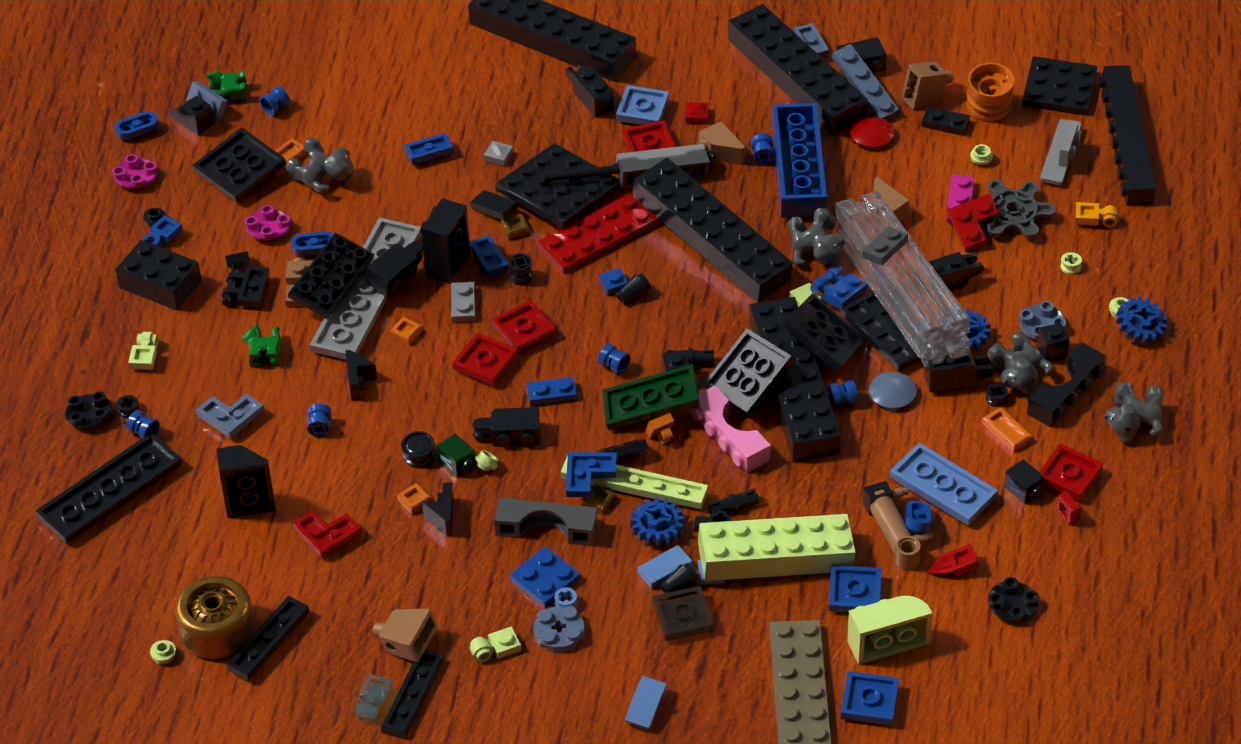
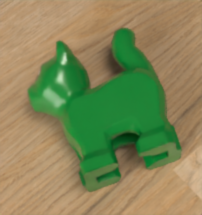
M217 70L207 74L209 79L208 88L227 101L246 100V70H242L241 73L226 74Z
M255 323L253 328H250L243 334V342L249 345L250 367H260L261 358H269V366L280 365L281 336L278 326L273 327L271 331L272 336L262 337L258 323Z

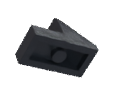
M345 350L351 401L361 400L360 390H364L363 381L377 379L376 365L351 350Z
M443 483L442 493H438L437 502H422L423 516L444 535L452 536L453 483Z

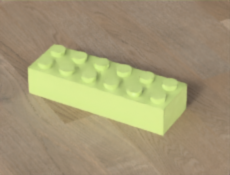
M847 514L699 524L698 547L704 581L831 573V565H854L856 552Z

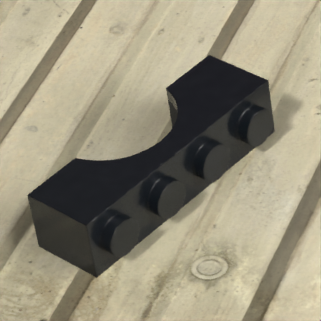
M1081 343L1068 357L1067 373L1072 379L1065 384L1057 386L1042 384L1028 399L1027 415L1049 427H1052L1057 420L1061 421L1070 406L1074 407L1080 396L1090 390L1093 382L1103 376L1106 370V355Z

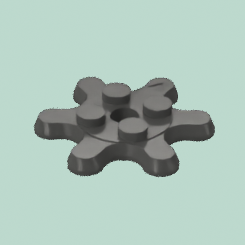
M992 180L988 183V189L993 195L992 199L999 212V216L990 219L991 222L987 226V230L992 237H999L1005 230L1010 229L1013 232H1021L1027 239H1033L1039 232V228L1034 223V220L1039 218L1050 219L1056 212V207L1053 204L1040 203L1034 199L1039 190V186L1035 182L1027 181L1017 190L1007 188L1000 180ZM1013 208L1018 210V211H1014V212L1011 211V212L1009 213V210H1011V209H1013Z

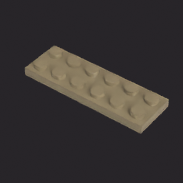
M820 620L769 622L778 744H831Z

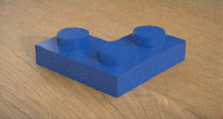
M568 452L566 497H591L592 478H616L617 453Z

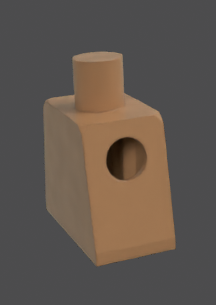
M935 61L908 65L901 98L912 110L941 99L945 85L952 83L954 80L953 73L950 70L945 71Z
M395 609L391 612L386 623L376 622L374 624L373 635L380 639L388 654L419 662L438 628V624L430 609Z

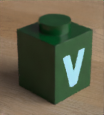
M456 433L437 445L438 462L456 477H459L464 472H468L475 465L474 449Z

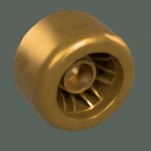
M223 576L201 578L188 585L178 597L175 606V617L179 636L184 646L193 654L207 659L229 657L237 653L252 637L255 623L251 599L246 589L237 581Z

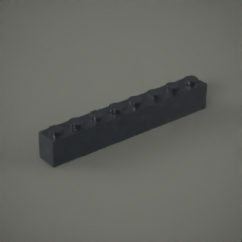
M1130 65L1103 66V74L1099 75V88H1103L1102 103H1106L1105 118H1109L1108 133L1112 134L1111 149H1115L1114 164L1118 165L1117 179L1122 182L1120 184L1121 197L1125 196L1126 206L1153 205L1156 187Z

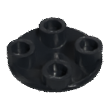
M101 391L83 396L75 395L68 400L69 405L65 410V417L67 422L76 428H94L110 418L113 411L112 403L106 398V394Z
M1007 577L1004 579V582L995 585L988 596V604L992 612L1007 622L1020 623L1027 621L1036 614L1039 606L1038 593L1029 586L1018 582L1013 577Z

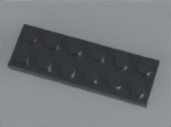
M151 432L35 510L36 516L67 544L182 465V460Z

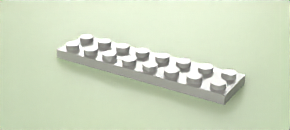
M379 217L363 248L375 254L373 262L393 245H401L405 248L411 242L418 241L421 236V227ZM366 269L328 320L323 319L310 343V351L346 360L345 350L359 353L389 295L385 297L365 283Z

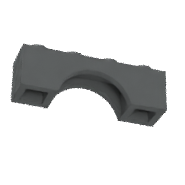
M499 498L494 519L495 535L520 538L533 527L551 526L564 533L568 544L593 546L598 524L597 508L565 505L563 503L519 500L515 498Z

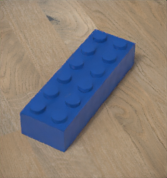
M817 103L772 105V129L781 218L814 217L815 210L827 207Z

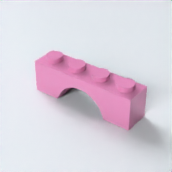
M716 385L699 393L700 405L691 408L693 418L696 421H700L708 435L713 436L718 441L720 448L729 453L738 467L740 466L748 473L771 460V445L757 430L741 431L727 424L725 420L729 416V399Z

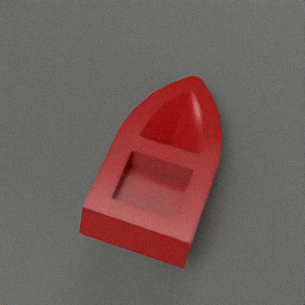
M970 543L938 558L928 568L927 572L931 574H949L954 572L956 576H959L980 566Z

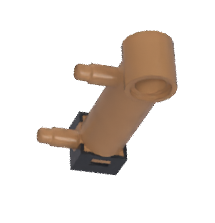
M887 481L863 487V505L868 514L874 516L895 555L894 561L896 566L906 571L915 569L919 565L920 544L933 539L934 536L932 532H924L912 536L906 527L893 500L909 493L908 488L903 487L891 490Z

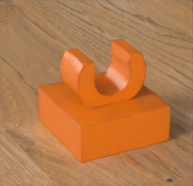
M668 413L649 421L645 430L649 439L658 436L662 445L671 441L670 437L673 436L671 428L674 423L672 415Z

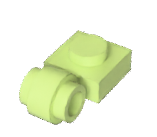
M142 332V334L137 335V345L132 346L128 361L130 369L153 370L157 355L156 348L158 347L157 334Z
M508 627L488 634V640L483 637L474 638L470 642V651L474 659L479 662H485L491 658L492 653H495L497 659L520 652L521 644L512 627Z

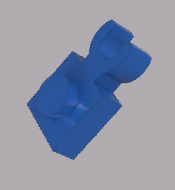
M164 215L150 228L151 233L145 235L142 240L161 247L163 241L170 243L183 231L182 224Z

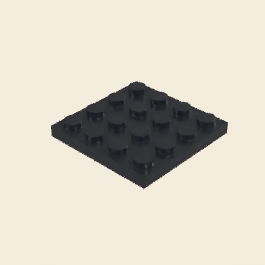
M554 143L496 182L495 190L564 229L618 191L621 185L620 180L613 175L544 182L543 173L597 167Z

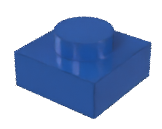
M620 268L599 274V282L607 296L615 294L628 282Z

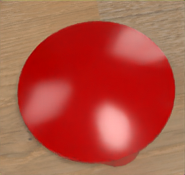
M877 116L862 117L852 124L850 139L854 144L869 147L873 151H880L884 145L893 139L894 128L889 121Z

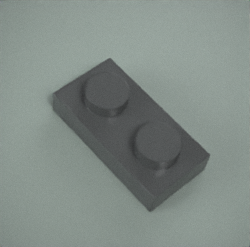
M888 226L862 250L863 258L882 266L908 242V234Z

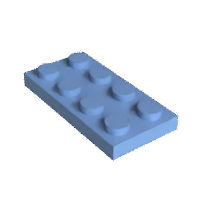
M920 442L890 470L889 474L891 479L907 487L966 525H969L998 495L997 489Z

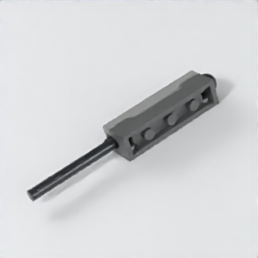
M704 144L617 154L616 164L611 166L543 173V181L617 174L621 188H629L634 186V179L667 157L694 180L708 178L709 168L716 163V156L713 152L706 151Z

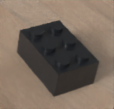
M442 198L438 205L432 208L429 218L422 223L420 228L423 240L422 250L424 251L423 265L425 266L426 277L451 284L471 254L468 214L466 205Z
M143 240L138 242L115 269L120 289L176 311L202 281L198 261Z

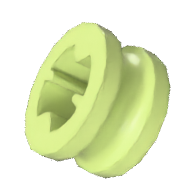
M1073 252L1065 253L1061 257L1062 271L1067 274H1077L1080 272L1081 256Z

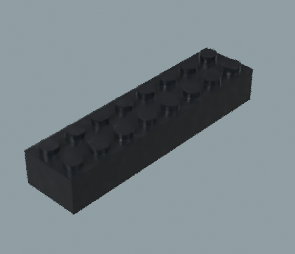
M472 0L468 5L469 22L471 25L575 67L580 62L586 64L587 67L591 65L601 77L613 82L618 79L637 57L636 37L542 0Z
M764 4L728 20V40L797 104L817 103L819 125L831 136L852 126L856 120L867 117L868 99Z
M668 157L634 179L633 198L757 303L791 280L793 262Z
M795 297L749 304L751 331L790 354L796 360L771 391L792 462L839 455L841 440L814 353L807 350L803 343L796 337L791 336L782 326L798 308Z

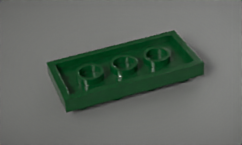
M693 364L602 390L605 422L609 431L700 405L696 370Z

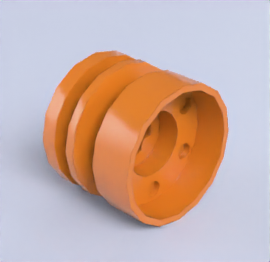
M988 62L979 64L969 73L966 107L974 118L993 122L1003 119L1010 113L1014 76L1006 66Z

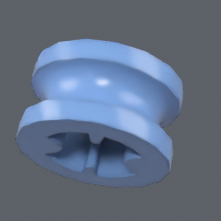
M564 587L557 590L554 597L555 607H577V594L573 589Z

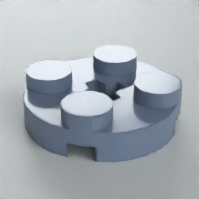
M573 606L551 607L542 609L537 613L533 629L534 638L538 645L541 646L542 644L548 648V651L553 653H564L573 650L580 639L582 641L584 637V622ZM563 627L562 632L560 633L557 632V630L554 628Z

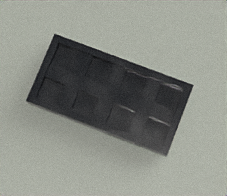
M879 289L841 308V316L866 337V340L897 371L935 351L936 344Z

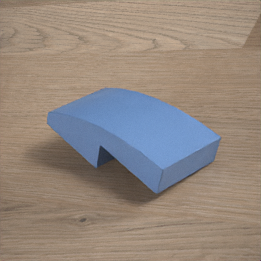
M642 676L625 717V722L650 730L667 683Z

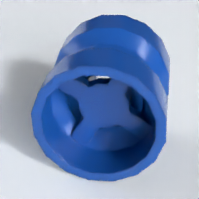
M280 86L275 87L271 90L270 94H265L259 99L261 107L270 116L276 114L279 108H284L290 104L289 95Z
M761 133L751 139L754 161L761 165L771 163L775 158L772 137Z
M610 343L602 348L598 356V363L600 365L610 367L612 372L618 375L627 369L631 360L629 353L618 351L617 347Z
M853 380L845 381L841 385L837 383L829 384V398L834 408L842 406L843 403L855 404L858 402L857 388Z
M319 403L309 407L307 431L310 435L324 437L330 433L332 410L329 406Z
M136 410L129 416L126 429L132 434H139V437L142 439L151 432L156 436L160 429V422L153 417H147L144 412Z

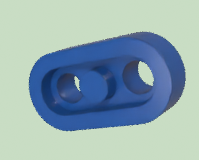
M146 111L122 119L115 125L116 135L122 140H130L153 132L159 126L158 117L155 113Z
M323 231L298 234L291 240L292 252L298 256L318 255L333 236V233Z
M921 501L908 502L905 511L906 527L916 534L928 531L932 519L931 506Z

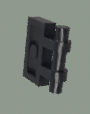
M247 266L245 273H240V268L233 267L226 279L227 287L222 292V304L230 306L232 301L237 299L238 306L261 308L270 277L269 268Z

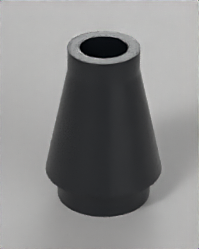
M642 273L634 274L616 292V296L622 304H625L630 300L647 294L648 290L651 289V285Z
M689 563L680 564L660 584V587L665 595L669 597L676 592L695 585L698 575Z

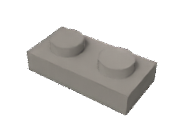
M474 282L451 283L452 323L475 322Z

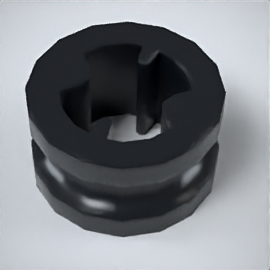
M999 383L989 385L986 389V402L993 407L1003 406L1007 402V388Z
M122 396L117 401L118 413L123 418H129L134 411L139 410L138 400L135 396Z

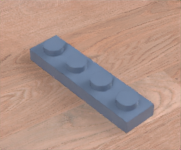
M851 44L832 53L831 58L848 81L868 99L867 106L874 116L887 120L898 114L899 108Z

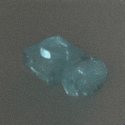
M368 673L359 691V699L363 701L358 700L354 708V715L358 716L359 720L366 722L370 720L375 721L379 711V706L375 704L384 705L393 686L392 680Z

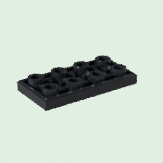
M335 232L289 291L288 298L328 320L365 271L366 267L372 262L375 254Z

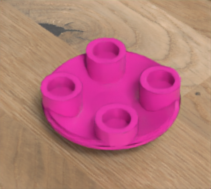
M129 154L125 157V160L113 168V179L117 184L126 188H141L155 180L157 165L155 162L138 158L135 154Z
M271 205L262 206L261 210L245 219V228L248 234L261 240L279 238L288 232L291 225L290 217L279 210H275Z

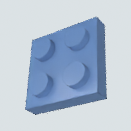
M627 85L616 113V121L640 125L661 121L669 100V92Z

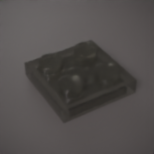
M701 586L652 596V604L665 642L714 631V622Z

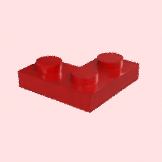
M990 193L947 210L965 251L986 244V238L979 224L999 216Z
M313 510L292 522L293 529L321 558L362 534L361 527L348 513L328 525Z

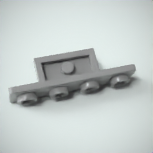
M1059 120L1040 181L1062 185L1070 159L1075 157V144H1079L1081 123L1079 121Z

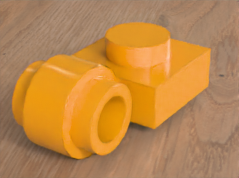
M1076 202L1075 224L1098 225L1099 220H1101L1105 227L1112 228L1119 222V211L1115 206L1108 205L1099 209V203Z

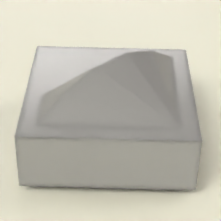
M492 141L484 153V161L505 166L513 152V146Z

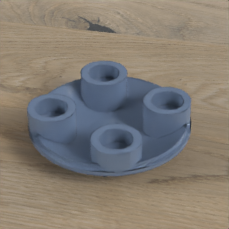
M1042 301L1040 304L1031 305L1020 312L1019 326L1025 335L1034 340H1038L1040 327L1061 323L1064 329L1066 327L1064 315L1050 301Z
M887 372L880 374L869 385V397L891 413L899 411L900 408L909 405L916 398L917 389L915 383L908 376L901 373Z

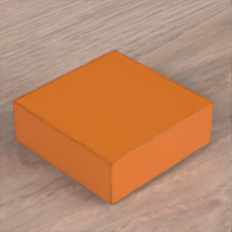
M402 317L389 331L390 337L410 345L422 332V325Z
M417 483L397 494V500L411 515L422 509V502H431V497Z

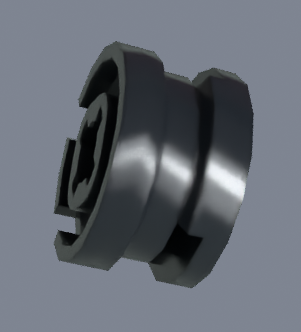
M415 431L403 438L401 442L403 459L409 466L413 468L427 467L435 461L437 455L435 443L429 433Z

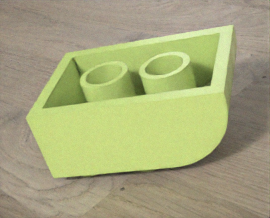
M899 596L849 610L847 642L858 665L929 645L933 614L929 606L919 598Z

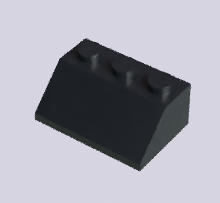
M242 445L216 448L227 518L276 511L268 460Z

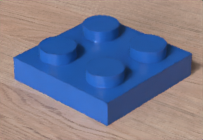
M546 546L510 574V581L544 608L555 600L554 597L557 590L564 587L571 588L581 580L578 571Z
M831 565L829 611L849 612V610L855 609L858 606L879 602L882 568Z
M848 671L840 719L892 726L899 678Z

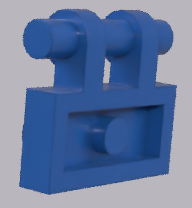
M836 266L827 270L825 276H820L814 280L810 290L813 293H823L824 301L841 309L867 291L868 282L851 273L844 277L841 275L843 268Z

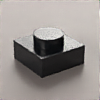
M248 251L225 256L226 265H232V268L246 266L245 261L250 260Z

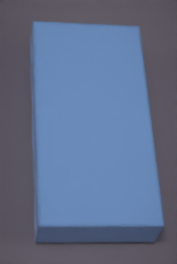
M677 545L637 567V573L653 589L662 584L680 564L689 563L692 566V560Z

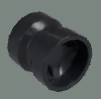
M518 253L509 259L510 281L515 285L529 284L533 278L532 261L528 255Z

